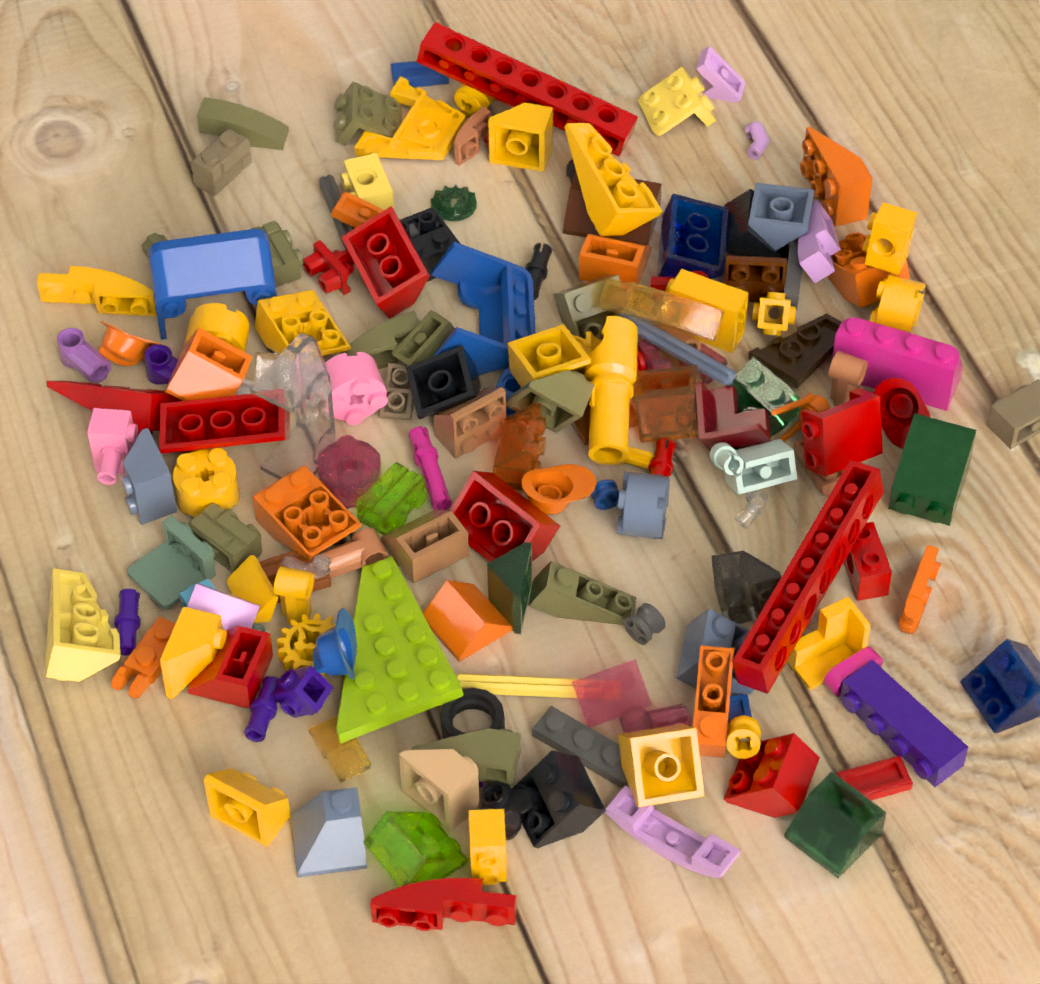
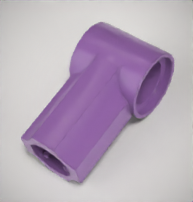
M66 328L58 334L57 343L63 365L75 368L91 383L97 382L99 384L107 378L109 371L112 369L111 363L85 341L81 330Z

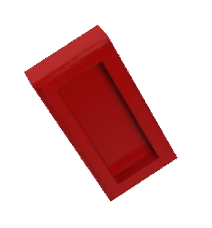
M900 755L840 771L835 776L847 807L908 791L913 786V782Z

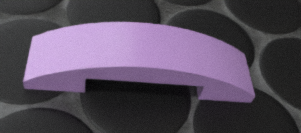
M626 785L605 808V813L633 838L669 861L693 872L721 878L740 855V849L712 833L707 838L699 835L654 809V805L637 807L631 790Z

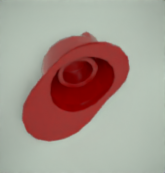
M892 377L883 380L873 393L880 395L881 426L886 436L894 445L904 449L914 414L930 418L931 415L920 393L911 382L903 378Z

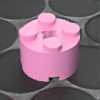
M356 352L357 356H347V353L336 355L329 359L319 371L320 379L318 380V385L329 414L338 420L346 421L348 425L360 424L364 418L372 415L388 402L386 388L376 361L372 356L364 352Z

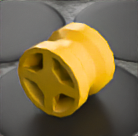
M742 715L735 717L730 721L727 728L726 746L728 751L733 756L741 759L751 758L756 755L761 744L760 724L750 716ZM741 739H749V741H740Z

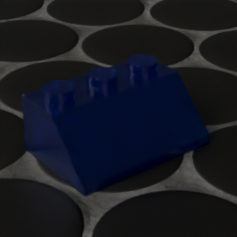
M673 193L662 216L657 276L677 277L681 269L690 272L701 271L709 279L722 276L725 267L728 208Z

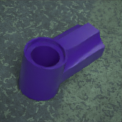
M156 344L150 346L145 352L146 376L151 383L156 385H168L178 362V359L172 356L171 349L167 346Z

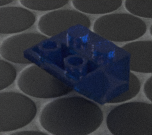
M1010 639L1004 640L960 681L994 733L998 734L1040 716V662L1026 644Z

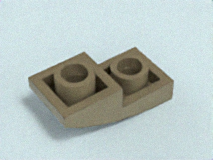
M388 363L385 383L388 402L384 407L380 408V418L411 420L414 401L406 371L407 366L404 364Z

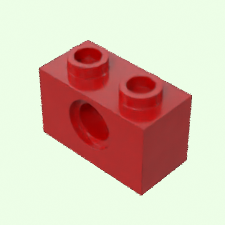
M867 522L844 561V566L857 601L888 596L892 577V570L874 522Z

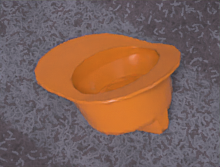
M100 322L106 326L99 353L118 365L133 366L144 358L145 352L150 346L159 345V343L129 335L106 322Z
M575 464L531 470L524 474L521 480L522 489L528 495V501L546 515L560 514L567 508L570 502L588 497L594 492L597 485L595 475L589 469Z

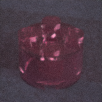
M344 435L321 452L317 459L319 480L347 509L359 507V510L366 509L378 500L382 491L381 458L379 452L372 445L362 440H357L351 435Z

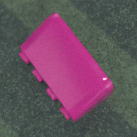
M860 318L845 319L840 324L835 335L833 357L837 351H842L868 361L867 371L861 383L862 386L875 389L883 380L892 377L903 378L914 385L926 405L948 411L963 370L960 354L955 347Z

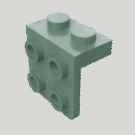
M172 515L162 521L165 542L127 569L129 578L162 609H170L180 602L179 593L186 590L189 586L200 583L207 578L211 580L216 576L213 559L215 553L212 547L206 541L201 542L197 539L188 524L184 522L181 524Z

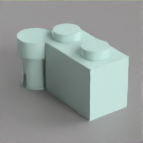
M781 439L735 450L725 442H719L711 448V462L717 468L724 470L726 484L738 495L798 479L794 450Z

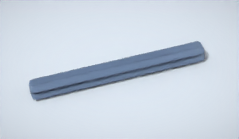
M626 310L620 312L619 317L626 318L635 323L638 328L639 337L722 385L730 386L736 377L734 370L634 313Z

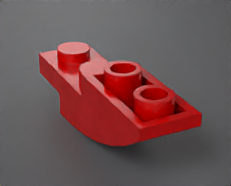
M442 878L407 884L372 898L370 904L373 923H379L385 927L409 926L421 931L443 930L445 918H452L457 922H487L493 926L515 925L517 915V895L484 892L483 879Z

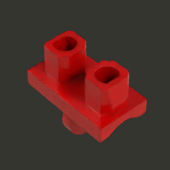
M321 240L313 243L314 253L303 258L304 271L310 277L323 272L317 278L318 284L325 294L337 289L343 295L351 292L347 279L354 272L355 268L353 267L354 261L349 251L343 250L339 252V250L331 252Z

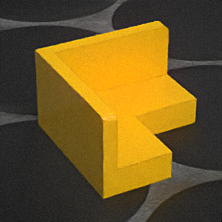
M847 596L820 610L818 629L799 639L787 663L809 690L824 684L825 676L833 667L867 647L871 625Z

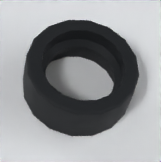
M478 688L462 689L463 697L444 703L440 712L443 739L465 734V732L456 729L452 721L457 714L471 709L484 711L492 717L493 722L489 729H505L503 705L495 695L487 690Z

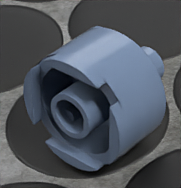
M624 472L622 490L619 492L618 509H621V516L618 517L617 534L663 539L666 525V507H668L669 476Z

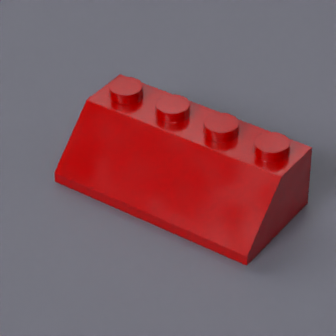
M284 390L160 403L159 451L161 454L290 439V413Z

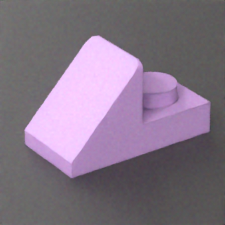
M710 46L701 50L696 70L703 77L702 84L705 87V90L702 92L703 95L706 94L709 98L717 100L740 101L746 82Z

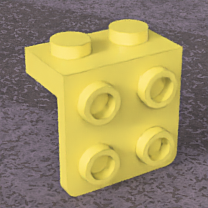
M683 67L638 98L640 107L656 136L663 135L693 113L707 127L716 122L711 111L715 107L710 98L702 93L705 90L704 85L697 76L692 78Z

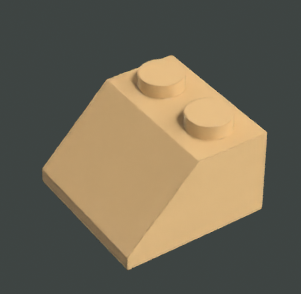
M454 749L403 750L399 754L402 792L449 832H452L469 817L468 810H476L480 807L478 767L469 757H462Z

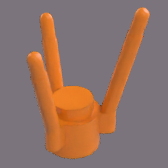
M808 393L799 400L772 410L771 415L775 416L800 407V420L779 439L785 442L802 427V411L809 409L821 413L831 409L828 401L820 395Z

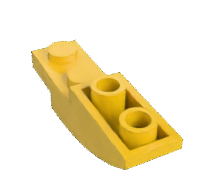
M70 266L68 274H38L37 285L41 302L96 304L97 312L100 314L157 316L154 292L145 285L123 275L81 266Z

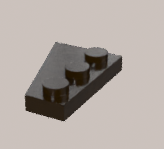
M826 313L798 327L797 332L785 338L779 336L771 340V345L761 350L757 347L749 351L748 360L798 388L833 353L835 335L842 322Z

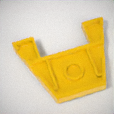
M399 77L390 91V97L396 99L398 103L411 106L412 108L393 138L364 131L354 147L355 155L361 157L377 153L378 157L444 160L452 148L459 130L466 122V115L440 99L437 101L427 96V91L420 87L415 89L409 85V80Z

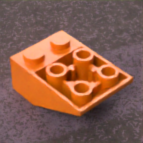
M806 127L805 140L802 141L803 161L800 162V171L802 176L810 182L811 189L814 190V197L819 198L822 207L831 217L835 227L867 219L873 177L863 160L812 127Z
M857 232L848 234L844 240L838 241L841 250L831 255L835 272L827 277L845 300L861 308L881 300L876 298V293L880 281H883L884 278L888 279L889 275L910 280L907 259L899 275L865 265L867 252L863 251V245L867 236Z
M305 465L252 496L256 521L274 540L308 559L362 526L357 518Z

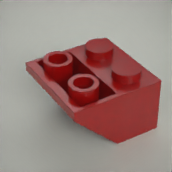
M236 626L227 630L224 647L217 650L213 661L190 682L187 693L250 709L273 658L270 633L243 626Z
M795 733L763 740L756 755L747 759H739L734 774L729 780L724 800L729 804L772 818L799 813L820 757Z

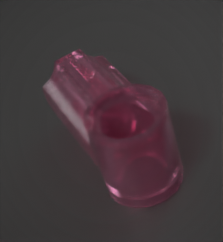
M683 703L648 711L645 707H632L624 711L619 717L624 733L679 724L691 726L688 709Z

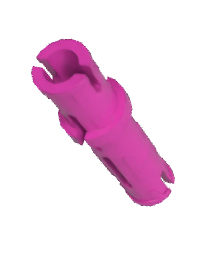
M422 426L415 427L409 431L408 436L414 449L413 459L421 470L432 509L447 510L451 507L452 501L438 465L439 455L437 449L431 444L428 429L426 427L422 429Z

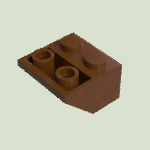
M726 255L724 284L748 292V302L760 303V297H767V292L784 293L787 258Z

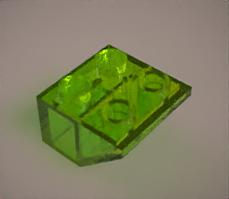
M386 811L363 842L399 887L426 880L446 878L464 867L469 861L462 853L460 844L447 835L440 826V820L430 812Z

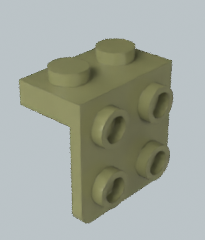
M354 81L344 94L338 95L335 101L336 119L334 128L336 129V142L345 146L359 128L393 138L402 124V105L396 99Z

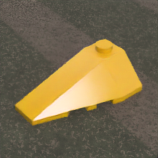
M567 123L564 128L586 209L600 236H622L660 216L662 210L650 189L643 182L638 184L629 174L631 168L626 163H619L611 154L612 147L590 123Z

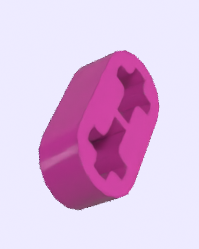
M866 647L833 667L825 676L824 684L835 696H841L843 680L871 660L881 667L883 659L873 648Z

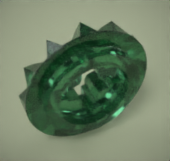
M455 184L454 187L449 188L444 185L442 191L435 190L434 197L431 198V207L436 209L443 220L461 221L467 219L475 212L477 200L475 192H470L467 186L459 188ZM452 199H457L456 204L452 207L450 202Z

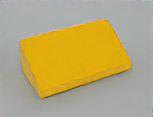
M250 555L229 576L226 583L234 596L260 605L254 623L270 622L277 604L278 595L274 594V588L255 555Z

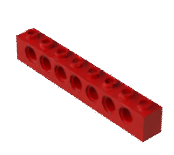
M437 22L433 23L420 44L417 63L511 107H516L523 103L553 107V126L565 131L564 127L567 123H590L612 147L611 153L620 157L632 136L638 116Z
M850 460L732 660L738 684L766 694L771 690L884 493L879 468Z

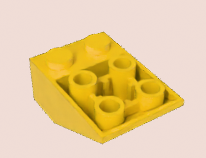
M314 290L258 300L254 328L266 347L295 362L351 349V346Z

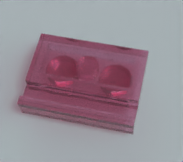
M636 659L572 681L582 712L590 728L652 706Z

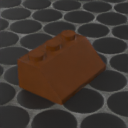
M575 172L569 191L563 234L585 238L587 234L599 235L588 215L577 172ZM634 179L638 184L643 182L650 189L661 208L662 183ZM658 217L625 235L606 237L649 246Z

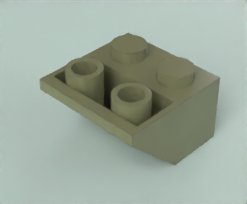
M607 275L553 294L562 323L572 335L586 339V332H592L596 338L603 340L602 329L606 323V316H620L621 311H630L619 275Z

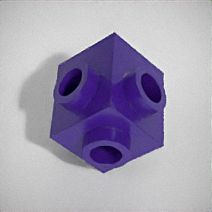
M311 665L286 671L279 678V686L272 697L281 704L280 707L286 714L297 718L317 713L334 687L320 673H317Z

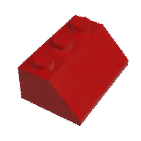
M390 206L341 237L376 305L389 319L415 304L430 277L394 208Z
M473 471L450 509L468 531L469 546L508 578H513L542 555L560 527L548 515L491 472Z

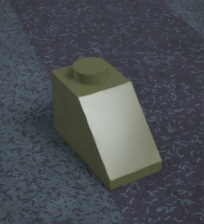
M430 310L391 355L407 367L431 358L455 328L450 321Z

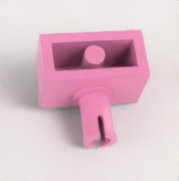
M93 408L87 434L95 471L98 472L97 479L103 484L113 485L117 482L118 474H125L123 461L138 437V425L133 424L131 411Z

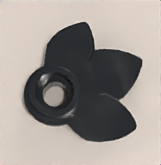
M494 781L483 789L481 793L482 806L478 810L504 809L506 840H511L521 829V814L533 807V800L531 795L524 789L513 790L506 783Z

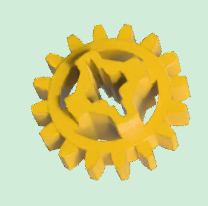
M316 613L312 620H309L306 614L302 615V622L300 623L292 619L290 620L291 629H281L282 638H277V652L279 662H283L285 671L311 665L314 667L313 651L316 647V638L323 632L336 626V624L333 625L331 616H328L324 621L320 620L319 613Z

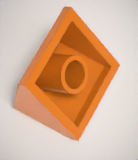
M446 580L423 612L432 632L458 662L512 631V625L476 585L471 583Z

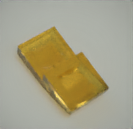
M337 715L310 728L309 733L324 760H328L341 783L371 769V762L356 738L343 743L339 742L336 732Z

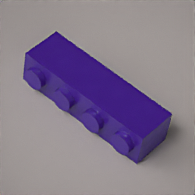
M873 660L869 661L843 680L840 700L846 710L850 713H855L865 722L868 730L874 735H879L896 756L900 755V757L905 759L921 779L927 780L934 787H937L964 766L968 746Z

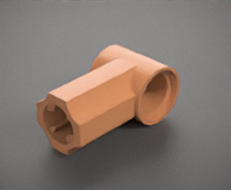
M842 351L836 352L828 376L833 378L830 398L833 400L835 407L850 401L849 391L860 388L867 371L868 361Z
M373 528L362 529L352 536L351 541L319 553L330 578L389 557L380 537Z

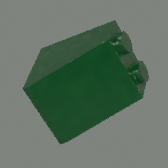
M915 413L891 488L888 509L950 526L969 471L977 430Z

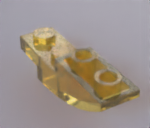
M606 278L597 305L602 310L651 322L659 327L711 341L716 340L724 312L693 300L632 282L629 284Z

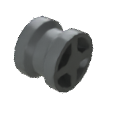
M648 603L642 604L637 609L636 615H629L624 620V626L628 634L641 645H646L652 639L654 633H660L666 627L662 614L653 605Z

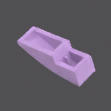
M815 200L812 202L808 232L798 239L799 264L812 281L817 283L835 272L831 255L840 251L841 248L831 217L819 201Z

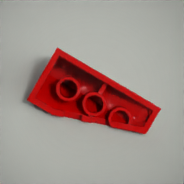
M47 380L46 386L92 412L93 408L131 411L133 424L138 425V435L146 428L149 429L152 436L153 431H160V403L182 401L164 390L130 389V387L108 385L102 387V384L66 380Z

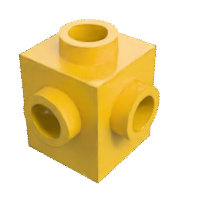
M767 292V297H760V303L754 302L752 320L758 321L757 328H762L763 334L781 336V331H788V324L794 325L796 307L790 306L791 300L785 299V293ZM773 307L780 310V316L776 319L771 318L768 313Z

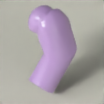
M753 121L751 124L746 125L745 134L750 133L747 137L754 140L747 151L748 156L757 160L768 146L770 139L764 125Z

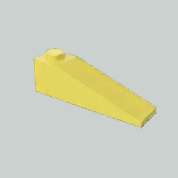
M56 568L52 570L46 646V677L55 678L60 681L80 682L115 663L120 658V635L116 628H111L109 625V615L105 609L101 610L97 603L98 595L87 575L83 572Z

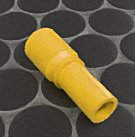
M606 316V323L602 329L603 340L596 338L592 332H586V353L590 357L591 363L585 366V378L595 385L589 398L588 456L596 463L614 465L628 458L629 401L634 394V387L632 385L637 379L638 328L635 323L626 318Z

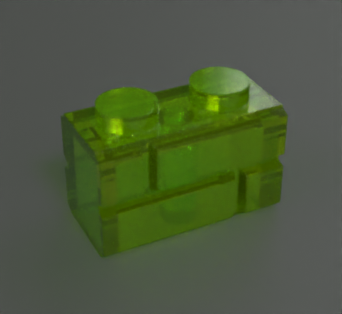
M398 462L394 463L356 502L357 519L369 528L373 527L381 535H385L395 528L403 526L408 514L414 508L419 509L426 500L427 493L424 477L412 470L409 471L407 467Z

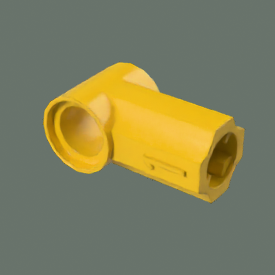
M280 566L274 582V594L280 596L282 615L286 617L289 624L292 619L298 623L302 622V615L304 614L309 619L312 613L311 594L314 586V573Z

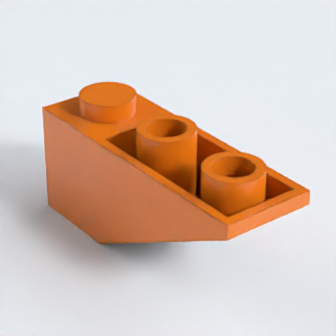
M700 645L693 727L697 729L700 756L725 758L734 648Z

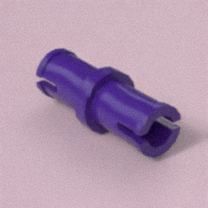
M123 589L119 592L118 615L114 619V625L120 635V655L129 656L136 648L137 629L141 626V618L138 616L140 593L136 592L135 589Z
M273 676L265 677L262 681L258 697L253 700L250 706L252 713L244 733L245 737L251 741H264L270 720L275 718L277 714V700L272 695L279 686V678Z

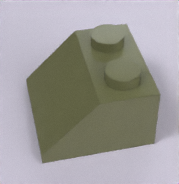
M566 370L529 382L506 398V406L557 433L583 416L595 385L587 381L582 374Z

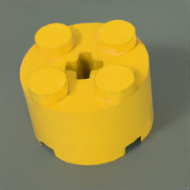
M889 275L888 279L884 278L883 281H880L876 293V298L881 299L879 307H876V310L872 311L870 321L901 331L911 332L912 326L916 327L924 298V294L918 292L919 290H924L926 284Z
M221 303L203 304L197 307L194 314L190 316L184 345L194 332L201 328L245 352L250 329L249 321L237 309L236 313L226 310L227 305Z
M224 449L198 450L181 454L177 458V464L173 471V482L177 504L184 515L187 513L193 516V518L198 514L201 515L202 511L211 503H216L223 509L226 507L232 509L234 505H238L240 491L236 466L232 459L227 456V452Z

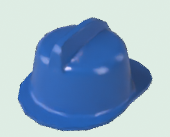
M341 608L337 615L336 626L323 632L316 638V647L313 651L314 669L317 673H327L329 676L349 675L354 680L357 653L356 631L350 613L347 609Z

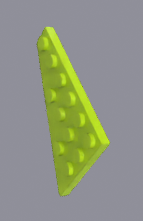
M393 556L362 567L353 622L357 639L354 667L355 679L352 680L349 675L344 677L336 727L340 743L463 697L462 687Z

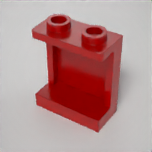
M856 388L849 391L850 401L821 413L809 409L802 411L805 467L827 477L844 470L850 460L861 463L883 454L880 395Z

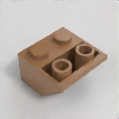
M503 387L484 388L478 393L476 398L434 415V434L455 459L465 453L474 451L478 446L491 439L500 437L507 431L506 391Z
M435 509L381 536L382 543L413 583L469 556L468 531L450 510Z

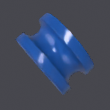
M605 479L597 483L594 492L590 496L594 500L597 509L607 510L618 504L620 491L615 481Z

